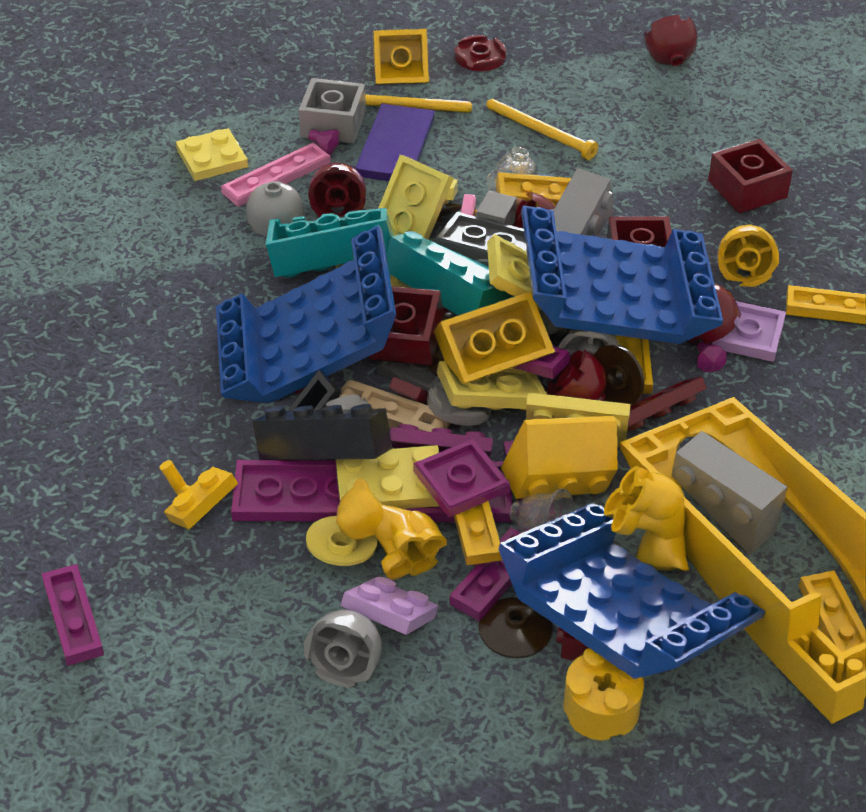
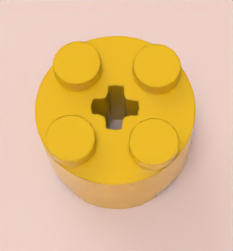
M586 649L583 655L573 661L566 674L563 708L570 725L581 735L595 740H610L612 736L620 734L623 736L629 733L639 719L644 691L643 677L634 679L592 649Z

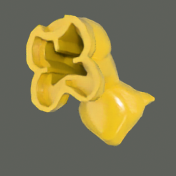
M639 466L631 468L621 480L619 488L608 497L604 506V515L613 518L611 530L621 535H630L635 529L646 530L637 550L636 558L660 571L676 569L685 572L689 571L684 536L686 520L685 497L682 490L672 479L665 475L650 472Z
M358 478L353 484V488L339 502L336 523L340 531L351 539H364L374 535L387 555L383 558L381 564L385 575L389 579H399L408 573L416 576L432 569L438 563L435 556L440 548L447 545V539L430 516L416 510L409 511L380 504L363 478Z

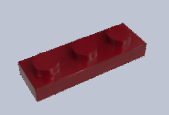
M703 378L684 379L638 401L630 407L627 431L645 425L644 419L651 415L652 418H658L670 413V406L678 403V406L695 401L697 399L695 394L707 389Z

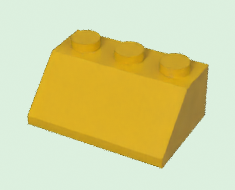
M531 291L441 321L434 330L445 362L462 384L555 352Z
M597 416L524 420L501 466V470L510 483V488L515 498H541L605 492L618 470L617 420L615 417Z

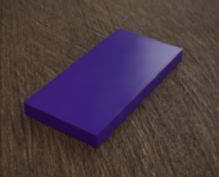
M381 104L355 169L363 178L390 181L400 155L419 162L435 119V111Z

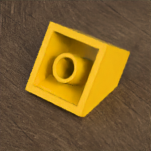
M427 29L373 31L376 84L429 83Z

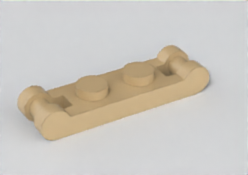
M348 380L341 388L342 394L340 397L357 394L360 395L362 400L365 397L368 404L372 405V409L386 408L389 428H398V425L409 424L417 426L418 430L431 432L433 428L447 429L451 424L435 416L428 405L353 380Z

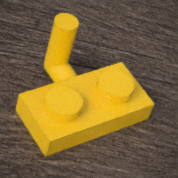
M171 460L165 461L160 465V470L178 495L164 513L169 521L186 529L193 527L238 485L232 473L212 467L204 471L198 477V480L192 486H189L185 483Z

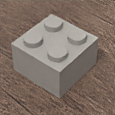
M311 78L299 108L300 137L308 138L311 129L319 132L338 130L339 142L355 143L366 112L365 84Z

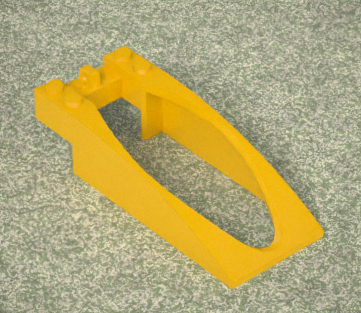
M732 397L620 442V450L630 468L639 466L650 472L665 475L672 479L682 490L681 485L672 477L675 454L679 444L685 438L695 437L703 431L787 486L784 502L804 521L832 554L851 583L866 613V512L737 399ZM685 498L686 520L684 536L686 556L720 600L736 592L739 595L748 597L755 605L766 611L763 618L744 628L758 647L832 724L862 710L864 699L866 698V641L842 652L818 629L821 594L813 592L791 602Z

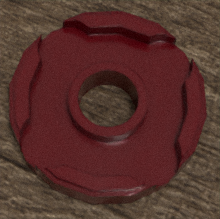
M472 35L458 42V46H455L454 57L456 62L466 69L490 71L500 67L505 62L506 48L496 38H493L492 41L488 40L487 36Z

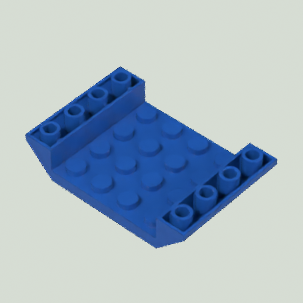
M522 207L521 213L533 299L555 327L680 344L722 325L723 317L702 233L673 229L665 247L625 240L556 231L553 210L541 207Z
M379 225L368 231H363L351 239L354 260L346 262L339 268L320 275L316 279L298 288H294L272 301L265 302L258 308H255L243 293L227 299L216 306L221 395L224 398L261 403L274 402L307 386L318 370L329 376L384 349L396 317V310L383 233Z
M590 503L501 542L498 550L519 600L634 679L681 666L760 620L766 612L755 605L751 599L736 592L714 604L696 597L685 590L681 584L671 581L657 572L653 566L643 563L629 554L625 548L613 544L616 534L611 530L613 518L604 515V507L594 503Z

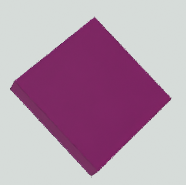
M475 439L413 463V472L448 518L510 492V483Z

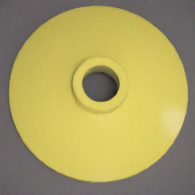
M337 516L322 518L309 527L306 534L307 548L313 556L325 563L337 566L356 565L368 560L376 551L377 538L374 535L364 539H351L345 536L336 523Z

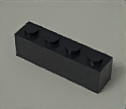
M371 404L356 405L351 407V409H342V405H331L321 410H313V406H301L293 409V411H285V407L280 406L266 409L264 411L265 415L252 421L260 460L376 459L393 449L386 408L372 409Z

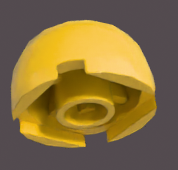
M741 225L730 230L722 238L717 251L718 266L722 275L728 281L743 282L739 286L755 287L768 281L779 263L778 247L773 237L762 227L754 225ZM741 268L747 271L750 270L751 274L743 277L737 271Z

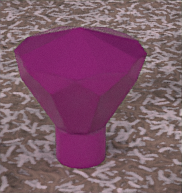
M311 129L308 139L316 142L324 152L332 155L338 146L339 131L328 130L319 132Z
M703 341L697 345L699 352L696 359L697 366L703 372L719 371L726 364L727 352L720 346L704 344Z

